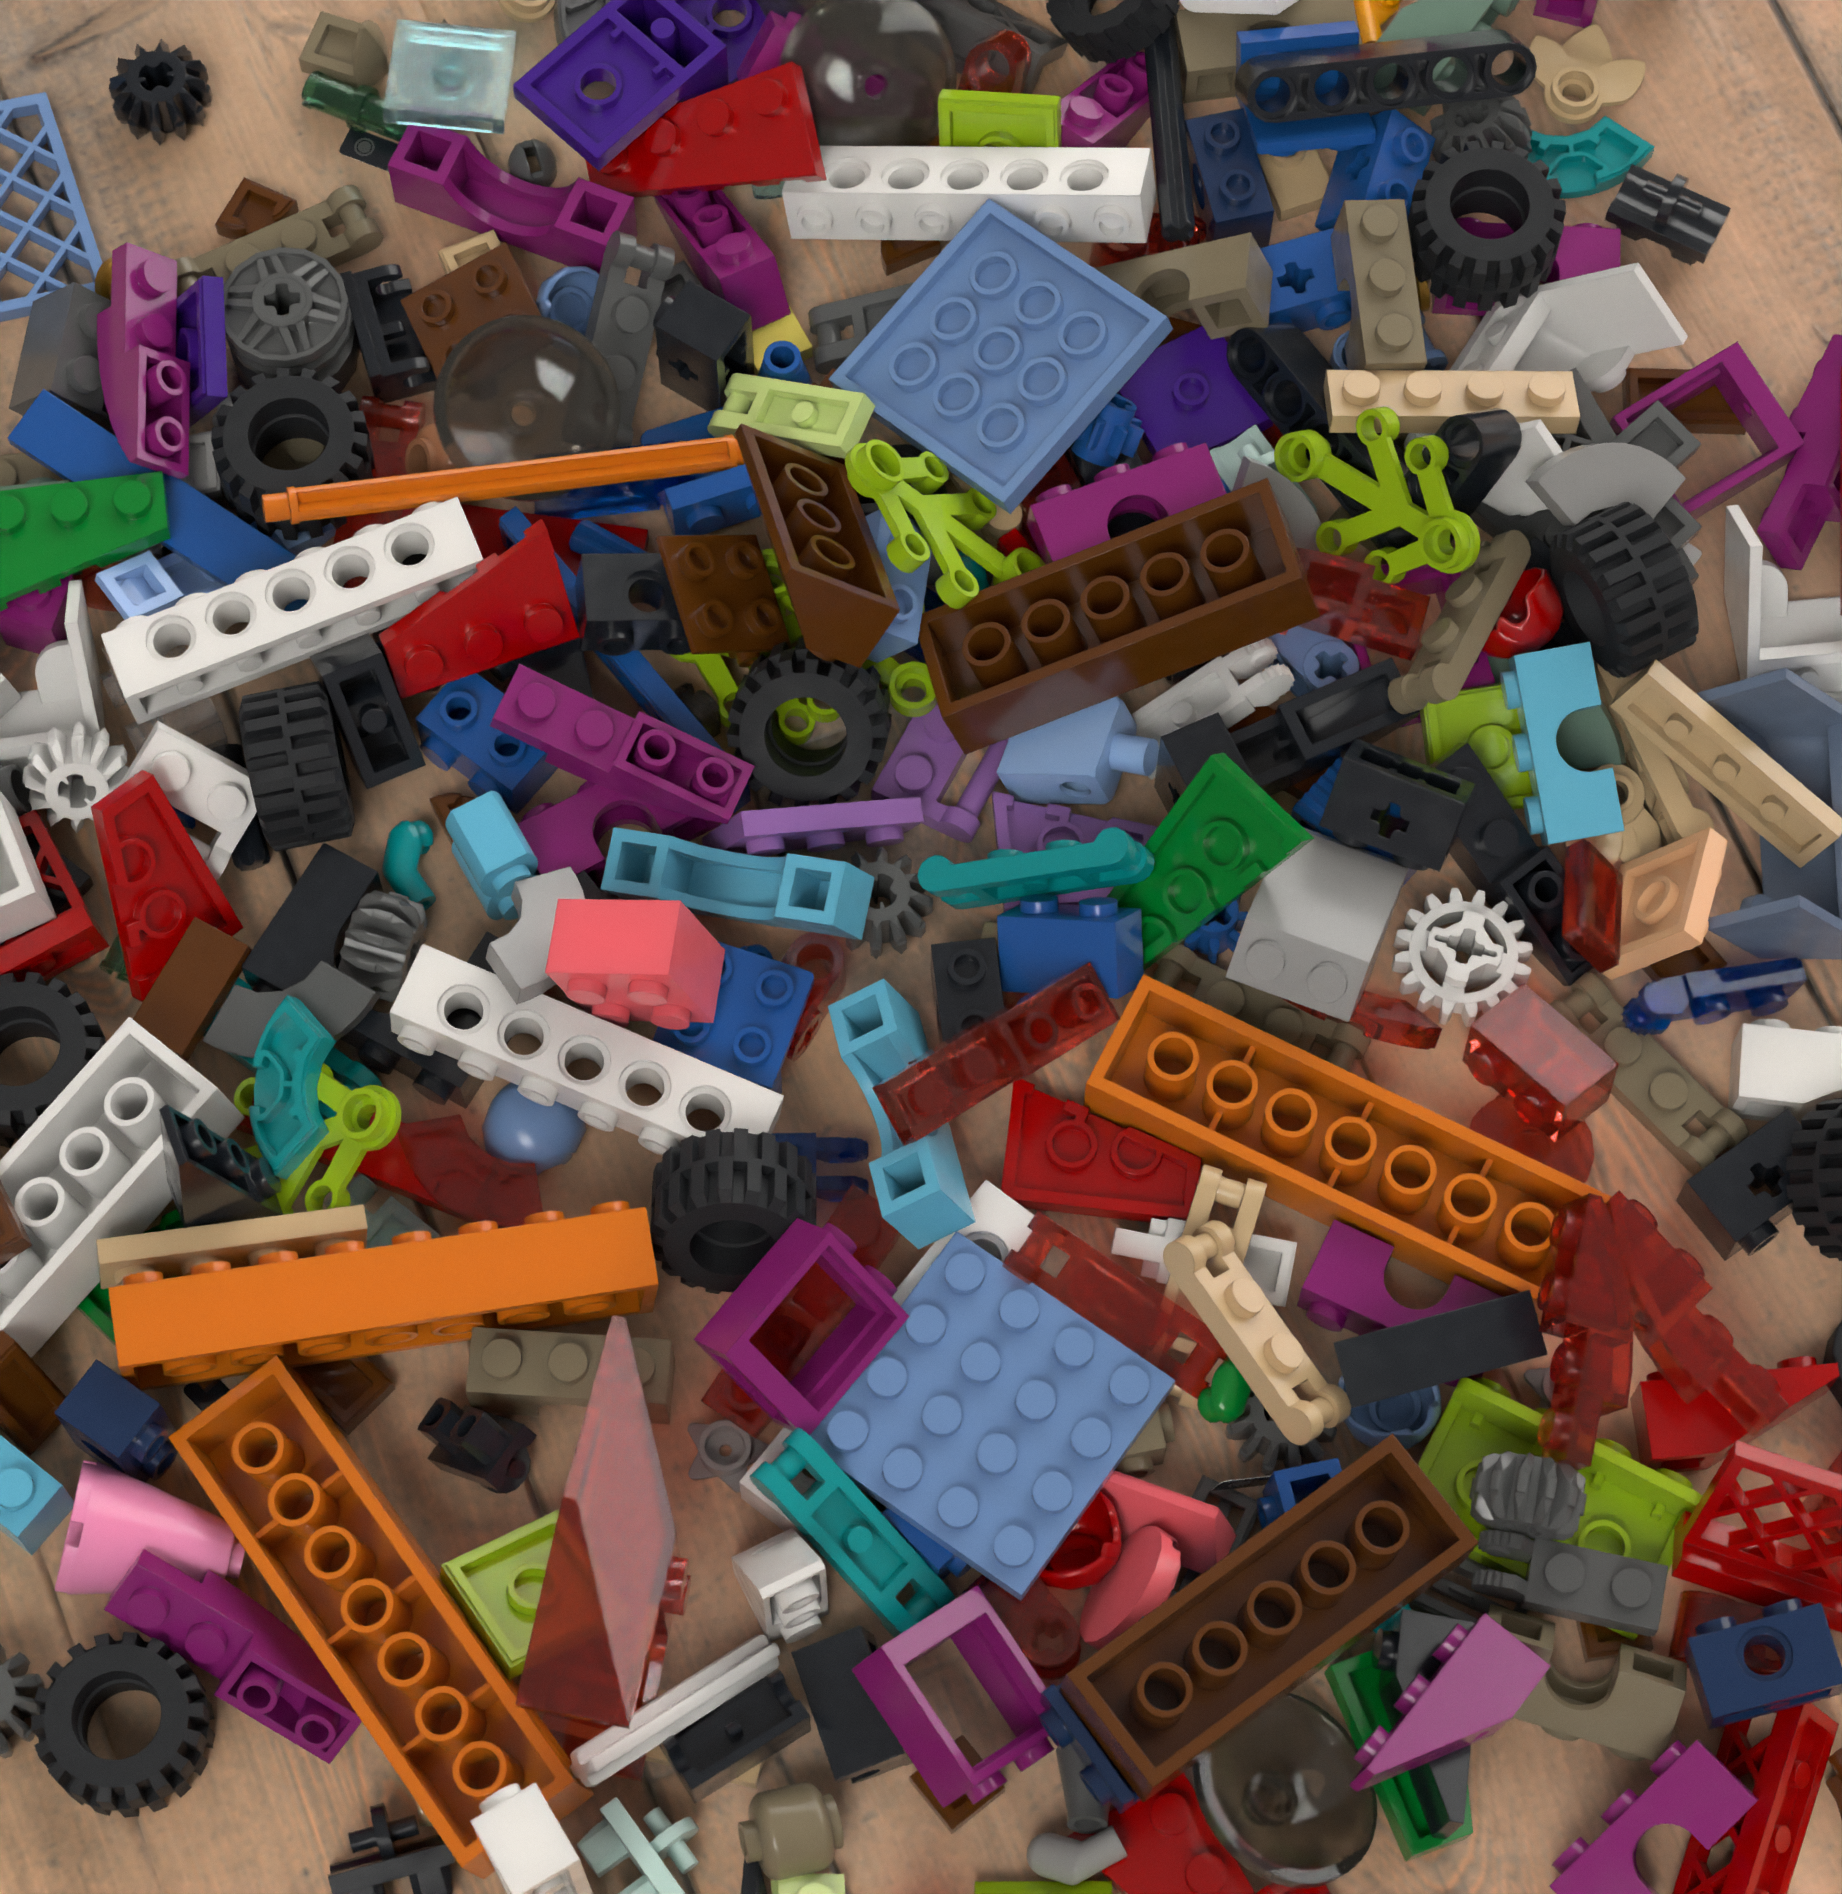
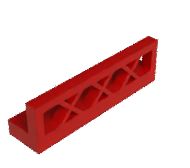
M1812 1703L1774 1712L1777 1715L1771 1734L1753 1747H1751L1746 1737L1752 1718L1725 1725L1716 1757L1738 1779L1750 1772L1755 1781L1752 1793L1759 1800L1712 1846L1714 1847L1729 1835L1735 1845L1730 1864L1714 1875L1711 1874L1707 1866L1711 1848L1707 1850L1691 1834L1672 1894H1787L1839 1726L1837 1722Z

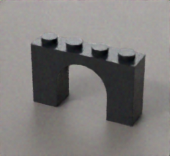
M323 843L241 966L246 982L252 986L251 990L259 993L283 991L305 980L320 961L327 962L338 968L342 957L340 951L344 945L345 931L349 928L352 912L357 910L360 899L367 893H371L374 890L384 892L378 871ZM487 931L467 963L496 974L485 958L489 943L499 937ZM460 1008L453 1011L446 1020L451 1026L464 1030L473 1028L482 1018L472 1009ZM371 1009L359 1024L340 1038V1040L359 1049L358 1056L367 1065L387 1075H390L393 1069L413 1079L412 1085L420 1094L440 1105H445L449 1099L466 1109L484 1080L476 1078L459 1068L457 1065L458 1060L436 1050L431 1056L423 1055L402 1045L397 1040L398 1034L391 1032L390 1014Z

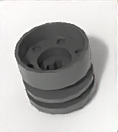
M278 247L256 253L235 267L224 284L225 334L238 379L247 390L253 387L251 378L261 373L268 380L277 377L276 369L290 368L292 376H300L303 368L315 370L320 382L327 376L340 382L341 390H343L356 371L360 348L343 279L326 259L306 249Z

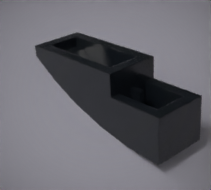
M1392 657L1278 705L1274 715L1230 733L1252 775V780L1269 796L1274 795L1332 766L1337 758H1344L1355 738L1372 744L1419 715V710L1408 714H1400L1390 704L1388 698L1389 684L1393 679L1401 677Z
M1530 1290L1334 1342L1351 1408L1548 1355Z

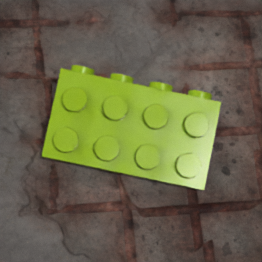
M1466 1377L1459 1380L1418 1466L1478 1542L1480 1532L1488 1530L1470 1515L1472 1500L1469 1496L1472 1478L1476 1476L1479 1463L1482 1462L1484 1456L1492 1453L1503 1454L1507 1451L1523 1455L1530 1453L1542 1458L1552 1457L1558 1463L1570 1464L1586 1478L1584 1492L1587 1495L1584 1516L1580 1517L1578 1531L1574 1532L1573 1537L1566 1540L1553 1539L1552 1541L1666 1565L1669 1571L1673 1560L1674 1528L1683 1512L1693 1513L1702 1498L1700 1493L1693 1490L1692 1483L1686 1477L1665 1468H1658L1655 1471L1631 1459L1632 1454L1619 1443L1606 1438L1593 1440L1571 1429L1570 1422L1552 1410L1546 1408H1536L1533 1410L1510 1399L1511 1394L1507 1389L1486 1378L1472 1380ZM1478 1545L1468 1556V1558L1493 1570L1514 1574L1525 1580L1528 1563L1492 1556L1478 1549ZM1609 1628L1614 1632L1626 1638H1630L1634 1641L1639 1635L1635 1633Z

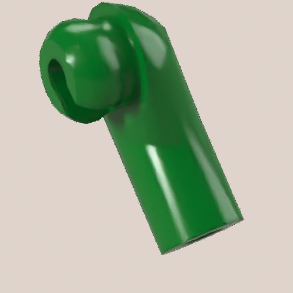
M1228 1356L1215 1371L1211 1386L1204 1388L1198 1396L1197 1406L1199 1413L1210 1423L1221 1421L1229 1424L1239 1418L1245 1411L1252 1390Z

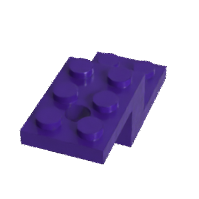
M610 0L513 84L514 98L600 171L675 104L737 82L736 72L770 10L784 18L787 17L789 12H794L813 22V11L800 0ZM724 10H737L745 16L742 23L732 27L721 26L714 20L715 16ZM593 82H607L615 88V91L609 97L601 100L591 99L583 94L585 87Z

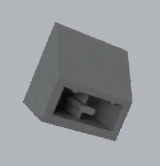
M74 282L33 301L10 400V410L24 416L40 392L45 389L115 435L104 401L97 349V314L111 306L110 300Z

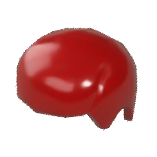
M1534 567L1523 571L1481 652L1495 658L1510 659L1514 655L1536 652L1553 638L1561 625L1564 609L1557 587L1547 569Z
M1101 1490L1037 1578L1043 1585L1070 1591L1097 1585L1118 1562L1122 1547L1121 1527L1113 1503Z

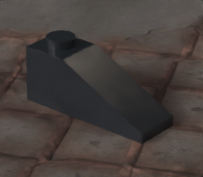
M1402 1609L1385 1629L1380 1628L1377 1631L1372 1650L1373 1669L1381 1670L1379 1695L1392 1728L1403 1715L1393 1707L1403 1691L1418 1674L1429 1681L1442 1664L1432 1654L1457 1623L1468 1630L1475 1622ZM1471 1745L1408 1770L1429 1830L1434 1838L1446 1840L1464 1824Z

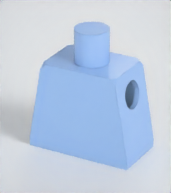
M1116 696L1010 737L996 773L1009 794L1014 796V801L1029 804L1105 805L1113 799L1122 772L1150 776L1154 772L1157 765L1159 747L1156 739L1136 736L1137 725L1124 701Z

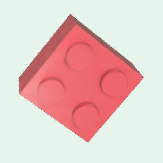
M558 899L545 973L584 1012L625 1028L629 1025V1021H649L662 1028L682 1030L687 1029L690 1022L714 1023L725 949L681 900Z

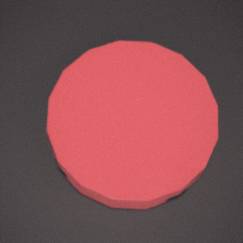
M1145 1526L1130 1535L1123 1542L1118 1562L1102 1581L1092 1586L1087 1595L1080 1616L1079 1632L1086 1643L1099 1651L1168 1599L1175 1586L1181 1567L1180 1551L1175 1548L1178 1546V1542L1174 1537L1157 1526Z

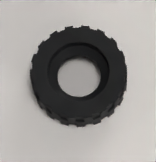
M1049 0L1046 3L1047 12L1051 16L1050 21L1075 52L1081 57L1085 56L1090 62L1098 63V61H1105L1106 64L1115 63L1121 58L1128 59L1136 55V52L1144 47L1147 49L1155 42V38L1167 30L1170 26V20L1173 15L1177 14L1180 7L1178 4L1179 0H1124L1110 11L1093 16L1091 11L1097 0Z

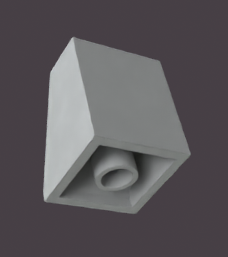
M1304 828L1314 839L1263 878L1245 918L1226 978L1349 1022L1369 982L1409 868L1393 859L1345 844L1340 840Z

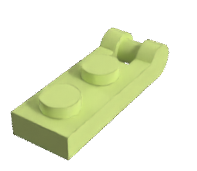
M734 373L731 375L724 390L725 395L728 397L722 410L714 412L707 430L715 438L728 434H733L734 438H736L735 432L742 423L814 453L845 458L847 452L856 444H859L875 405L865 393Z

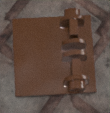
M506 242L400 300L448 401L460 394L470 396L473 402H481L490 398L494 393L492 385L495 382L494 376L555 343Z
M756 534L658 536L655 538L692 654L728 653L729 658L736 659L738 666L744 668L752 666V663L761 655L760 652H771L773 646L786 641L789 649H792Z

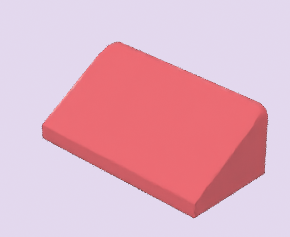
M1114 1471L1101 1489L1113 1503L1122 1532V1544L1130 1535L1143 1527L1157 1526L1177 1540L1178 1546L1175 1548L1180 1551L1181 1566L1203 1574L1225 1558L1237 1536L1219 1507L1127 1474Z

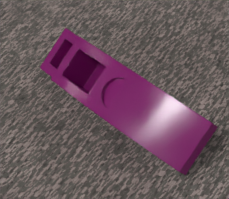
M126 242L112 251L111 306L97 314V349L104 401L116 438L129 462L158 472L162 471L164 474L182 479L189 475L190 362L176 358L177 261Z
M1833 334L1822 358L1814 367L1813 376L1798 406L1794 408L1789 420L1805 444L1796 451L1794 457L1788 462L1785 475L1770 505L1764 510L1757 529V533L1778 566L1784 569L1802 570L1825 521L1840 522L1839 372L1842 366V335Z
M519 664L490 725L548 753L545 762L582 779L651 805L723 824H728L755 767L641 711L638 712L634 719Z
M143 1549L107 1601L104 1608L105 1611L148 1637H154L166 1643L170 1650L175 1653L178 1652L183 1658L220 1679L214 1693L216 1697L328 1764L333 1761L362 1722L314 1650L270 1611L209 1569L198 1582Z

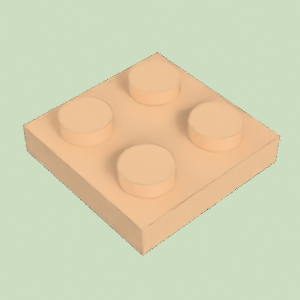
M1709 827L1620 865L1593 967L1610 980H1613L1701 945L1709 928L1708 918L1716 887L1721 880V867L1728 840Z

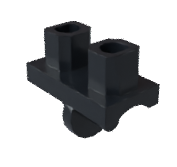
M1632 164L1619 192L1607 210L1605 220L1615 224L1616 229H1620V234L1637 241L1646 238L1667 247L1671 252V256L1689 265L1696 263V261L1704 264L1728 218L1731 208L1687 189L1689 178L1676 174L1671 182Z
M440 1397L434 1402L417 1429L436 1445L427 1458L440 1470L479 1483L483 1488L499 1494L512 1492L525 1481L529 1473L530 1456L526 1447L531 1445L537 1435L522 1423L468 1405L461 1409L451 1400Z
M384 1803L370 1806L372 1827L348 1833L353 1853L377 1846L379 1851L330 1864L331 1874H328V1880L332 1894H386L384 1882L409 1876L413 1894H453L450 1864L455 1863V1857L440 1835L396 1846L395 1841L420 1835L415 1815L390 1821Z

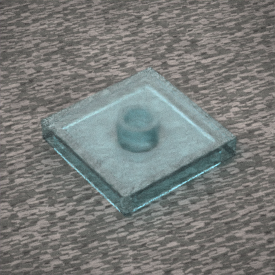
M397 19L383 105V122L504 134L516 52L517 31Z

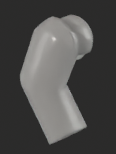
M1111 1825L1083 1841L1056 1833L1045 1832L1039 1834L1031 1840L1027 1848L1026 1857L1029 1866L1036 1874L1073 1886L1124 1859L1128 1854Z

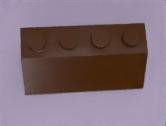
M741 423L735 432V436L804 644L810 652L825 661L833 662L837 659L861 668L899 613L900 608L857 493L848 480L846 466Z

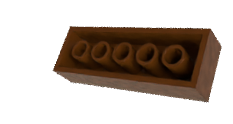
M1267 477L983 589L961 609H954L945 604L922 613L919 641L941 717L966 755L1321 616L1286 516Z
M1392 1433L1066 1675L1059 1692L1144 1803L1463 1563L1479 1542Z

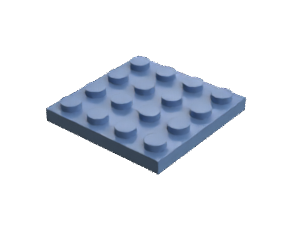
M988 198L828 380L835 389L865 393L875 405L871 415L873 418L921 452H932L946 465L948 471L1011 514L1173 328L1166 315Z
M956 1231L901 1305V1308L910 1317L810 1436L858 1488L1015 1598L1022 1601L1170 1394L1176 1380Z

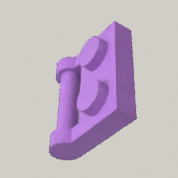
M937 703L928 714L912 717L871 789L872 800L920 797L924 818L922 824L958 841L970 843L981 825L977 818L999 780L996 772L1009 738L988 747L957 805L946 806L940 802L967 754L963 753L943 721Z

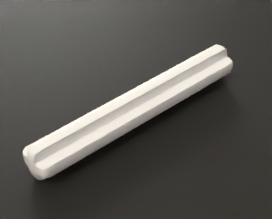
M765 1635L753 1636L572 1751L570 1755L572 1765L569 1768L575 1778H579L586 1787H595L660 1745L671 1735L674 1736L778 1669L780 1664L777 1656L781 1653L777 1643H771Z

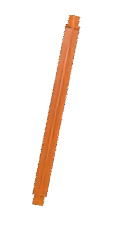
M728 434L716 438L295 488L292 486L286 487V492L261 495L265 523L290 520L291 524H299L302 521L418 508L428 502H444L458 497L459 502L724 471L743 465L744 462L737 439L734 438L733 434Z

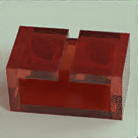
M1525 983L1471 1024L1462 1062L1468 1066L1474 1078L1481 1084L1491 1086L1502 1097L1508 1094L1513 1096V1106L1521 1119L1532 1127H1538L1555 1143L1609 1100L1619 1065Z

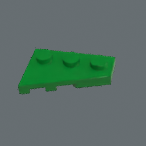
M163 472L0 491V611L8 608L6 602L37 589L42 594L61 586L60 579L92 565L103 568L170 539L166 483Z
M1372 1650L1332 1664L1324 1672L1357 1751L1379 1725L1387 1732H1390L1392 1729L1379 1695L1381 1670L1373 1669ZM1408 1771L1373 1785L1405 1862L1465 1840L1473 1833L1468 1785L1464 1824L1446 1840L1432 1837Z

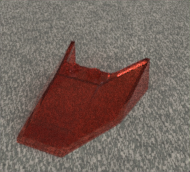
M612 1315L563 1493L516 1699V1707L544 1712L543 1722L570 1761L572 1751L611 1726L630 1729L633 1713L658 1697L673 1614L684 1616L692 1578L691 1575H688L689 1559L680 1557L677 1533L627 1321L624 1317ZM647 1753L612 1776L642 1782Z

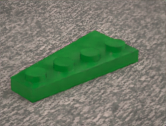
M1224 752L1212 754L1144 845L1151 851L1155 861L1154 869L1150 876L1138 883L1114 886L1107 895V897L1117 899L1118 907L1141 909L1144 971L1314 839L1311 834Z

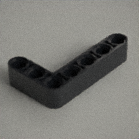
M1288 322L1268 324L1267 328L1248 327L1237 330L1231 336L1227 345L1226 357L1228 366L1236 379L1283 435L1301 430L1318 432L1328 441L1333 456L1378 482L1367 445L1359 439L1357 433H1329L1323 386L1326 370L1334 369L1305 334L1293 323ZM1493 408L1449 417L1435 433L1436 436L1445 442L1449 452L1448 462L1442 473L1454 510L1463 512L1471 517L1506 471L1521 448L1522 434L1520 425L1514 415L1505 409ZM1393 441L1412 502L1427 511L1417 474L1409 470L1405 462L1403 450ZM1425 447L1422 451V457L1425 463L1429 465L1431 454L1429 449ZM1307 448V449H1306V456H1307V459H1308L1309 462H1310V454H1309V450H1308V448ZM1321 480L1352 518L1371 511L1368 507ZM1398 527L1372 537L1370 540L1378 549L1385 547L1400 549L1418 541V537ZM1452 533L1450 534V543L1454 539Z

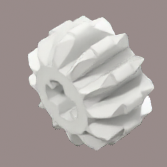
M80 720L73 726L72 735L66 736L53 725L47 734V744L34 742L31 746L28 758L31 763L24 767L23 784L31 789L28 801L32 810L48 808L47 821H49L51 827L65 817L71 819V826L78 833L83 828L84 819L90 818L94 821L91 806L115 790L130 768L125 765L128 753L124 748V744L109 746L110 734L105 727L90 737L85 735V728ZM73 775H83V779H73Z

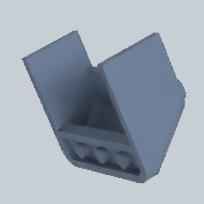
M1786 667L1696 693L1842 817V704ZM1842 834L1802 868L1795 865L1760 835L1763 894L1744 898L1740 905V910L1709 917L1708 930L1761 959L1842 960Z

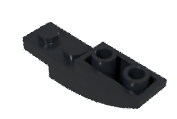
M1459 743L1429 765L1475 783L1449 853L1476 890L1485 891V901L1492 909L1502 901L1508 904L1504 920L1507 923L1523 920L1525 927L1519 940L1532 943V954L1562 985L1571 986L1584 973L1594 968L1603 927L1548 845H1536L1469 743Z

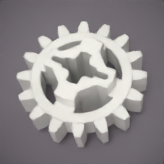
M1458 887L1451 888L1448 902L1442 904L1435 895L1430 894L1426 896L1423 906L1425 915L1411 908L1407 912L1404 921L1407 929L1397 930L1393 946L1402 952L1394 955L1391 965L1392 971L1408 973L1401 980L1399 991L1402 995L1418 992L1420 998L1416 1011L1420 1014L1427 1011L1432 1005L1439 1008V1024L1446 1025L1452 1013H1459L1465 1027H1473L1476 1014L1481 1010L1488 1019L1494 1021L1498 1019L1501 1011L1500 1001L1514 1006L1521 993L1517 985H1526L1529 979L1531 968L1523 964V962L1530 959L1533 946L1532 943L1517 942L1522 936L1525 923L1523 920H1515L1509 923L1504 920L1508 904L1504 901L1495 905L1493 909L1484 906L1485 891L1478 890L1472 902L1463 901ZM1457 922L1445 929L1439 927L1444 924ZM1487 932L1495 939V941L1497 942V944H1494V943L1491 941V939H1490V937L1488 936ZM1457 951L1469 954L1467 964L1455 961ZM1426 970L1431 971V972L1433 973L1434 977L1436 978V980H1437V982H1438L1439 984H1437V983L1428 975V973L1426 972ZM1477 986L1486 987L1477 992L1465 993Z

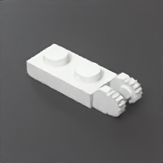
M1269 638L1234 650L1223 658L1221 656L1216 657L1131 714L1137 725L1136 736L1156 739L1159 747L1161 736L1217 712L1228 729L1256 711L1254 707L1269 706L1277 701L1281 695H1285L1287 691H1290L1291 686H1294V676L1288 666L1284 664L1279 665L1277 663V665H1271L1268 668L1270 664L1274 663V659L1277 658V648ZM1238 679H1248L1242 684L1238 682ZM1157 765L1154 772L1148 776L1151 780L1156 776Z

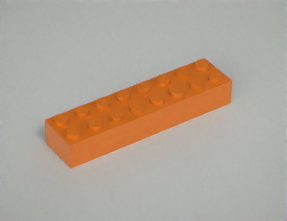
M1145 974L1141 977L1086 1082L1083 1106L1089 1108V1112L1125 1129L1130 1126L1201 1158L1202 1166L1206 1164L1222 1169V1176L1245 1184L1248 1178L1267 1183L1264 1196L1328 1227H1331L1335 1219L1394 1246L1391 1257L1450 1285L1454 1275H1457L1503 1297L1530 1290L1540 1328L1553 1335L1618 1199Z
M612 1201L595 1205L590 1208L591 1215L564 1219V1213L561 1211H545L525 1217V1225L498 1229V1224L495 1221H479L460 1226L458 1228V1235L432 1239L431 1232L412 1231L392 1237V1245L365 1249V1243L362 1241H345L325 1247V1255L298 1259V1253L295 1251H279L258 1257V1265L231 1269L230 1262L213 1261L191 1267V1275L164 1279L163 1273L159 1271L130 1274L122 1278L123 1285L108 1287L118 1366L124 1379L141 1391L252 1374L276 1355L290 1367L294 1368L471 1340L472 1327L534 1331L653 1312L659 1282L646 1207L630 1209L629 1202Z
M276 1355L168 1437L461 1868L483 1880L495 1872L471 1820L483 1814L479 1805L500 1789L517 1783L520 1789L523 1790L536 1783L558 1822L594 1795L589 1787H586L579 1778L573 1776L569 1769L572 1762L515 1680L513 1678L508 1680L441 1581L438 1570L297 1371Z

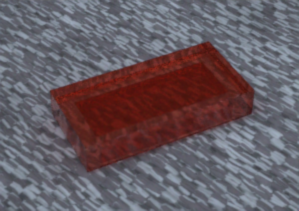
M1583 838L1566 847L1562 936L1601 974L1619 965L1623 875L1589 841Z

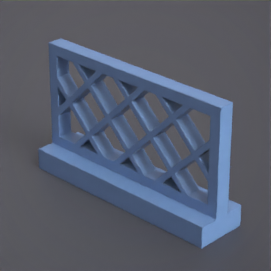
M46 92L0 101V143L23 154L11 173L0 168V184L2 185L0 187V208L12 191L39 203L27 223L0 210V226L18 234L5 254L0 251V281L9 271L34 284L25 297L1 301L0 299V322L30 316L34 300L67 286L54 279V276L66 259L90 271L93 282L82 284V286L95 292L97 271L102 265V260ZM38 114L42 129L32 143L6 130L13 119ZM46 143L48 144L50 152L43 149ZM34 160L57 171L58 178L48 192L21 179ZM62 192L64 193L66 201L59 198ZM50 209L73 220L74 228L65 241L38 229V226ZM29 240L56 253L43 273L16 260ZM78 241H80L82 250L75 247Z

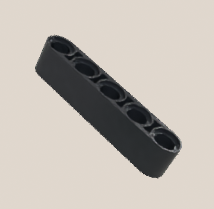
M1492 29L1260 55L1250 58L1241 65L1236 74L1234 86L1239 99L1256 118L1264 122L1280 123L1513 96L1522 93L1531 85L1536 75L1537 64L1535 56L1530 49L1516 37L1505 30ZM1513 50V62L1509 69L1504 73L1492 75V63L1501 52ZM1454 57L1455 67L1451 75L1445 80L1433 81V70L1437 63L1444 58ZM1396 64L1397 72L1393 81L1385 87L1374 88V77L1377 71L1384 65ZM1330 70L1338 71V81L1335 87L1328 93L1322 95L1315 94V83L1319 76ZM1279 77L1280 84L1276 94L1269 100L1256 101L1255 93L1258 85L1266 78Z

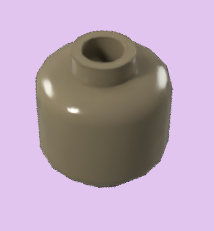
M801 1782L756 1794L749 1805V1820L738 1823L739 1840L745 1861L747 1863L758 1861L765 1875L774 1881L827 1869L833 1861L834 1851L842 1848L844 1845L841 1819L833 1796L831 1794L822 1795L818 1788L809 1782Z

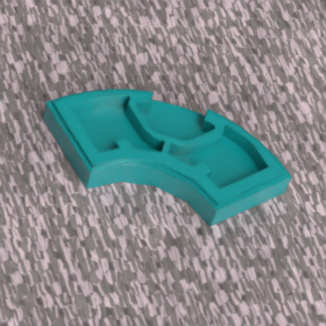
M1604 116L1590 129L1569 136L1544 135L1531 130L1533 133L1530 140L1532 152L1528 155V161L1535 163L1538 160H1542L1549 167L1547 179L1557 178L1562 188L1560 199L1579 198L1606 191L1624 182L1631 165L1642 168L1651 159L1655 146L1607 116Z
M288 994L271 1016L259 1040L252 1067L257 1069L254 1085V1106L249 1107L252 1130L259 1151L263 1158L268 1161L274 1175L286 1180L329 1133L319 1111L317 1086L322 1064L336 1043V1040L301 1000Z

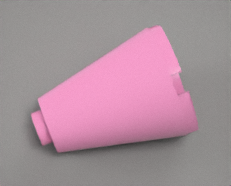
M83 1460L54 1591L68 1593L67 1595L112 1593L143 1549L198 1582L208 1569L224 1580L226 1577L238 1579L245 1549L237 1537H234V1533L223 1517L98 1461Z

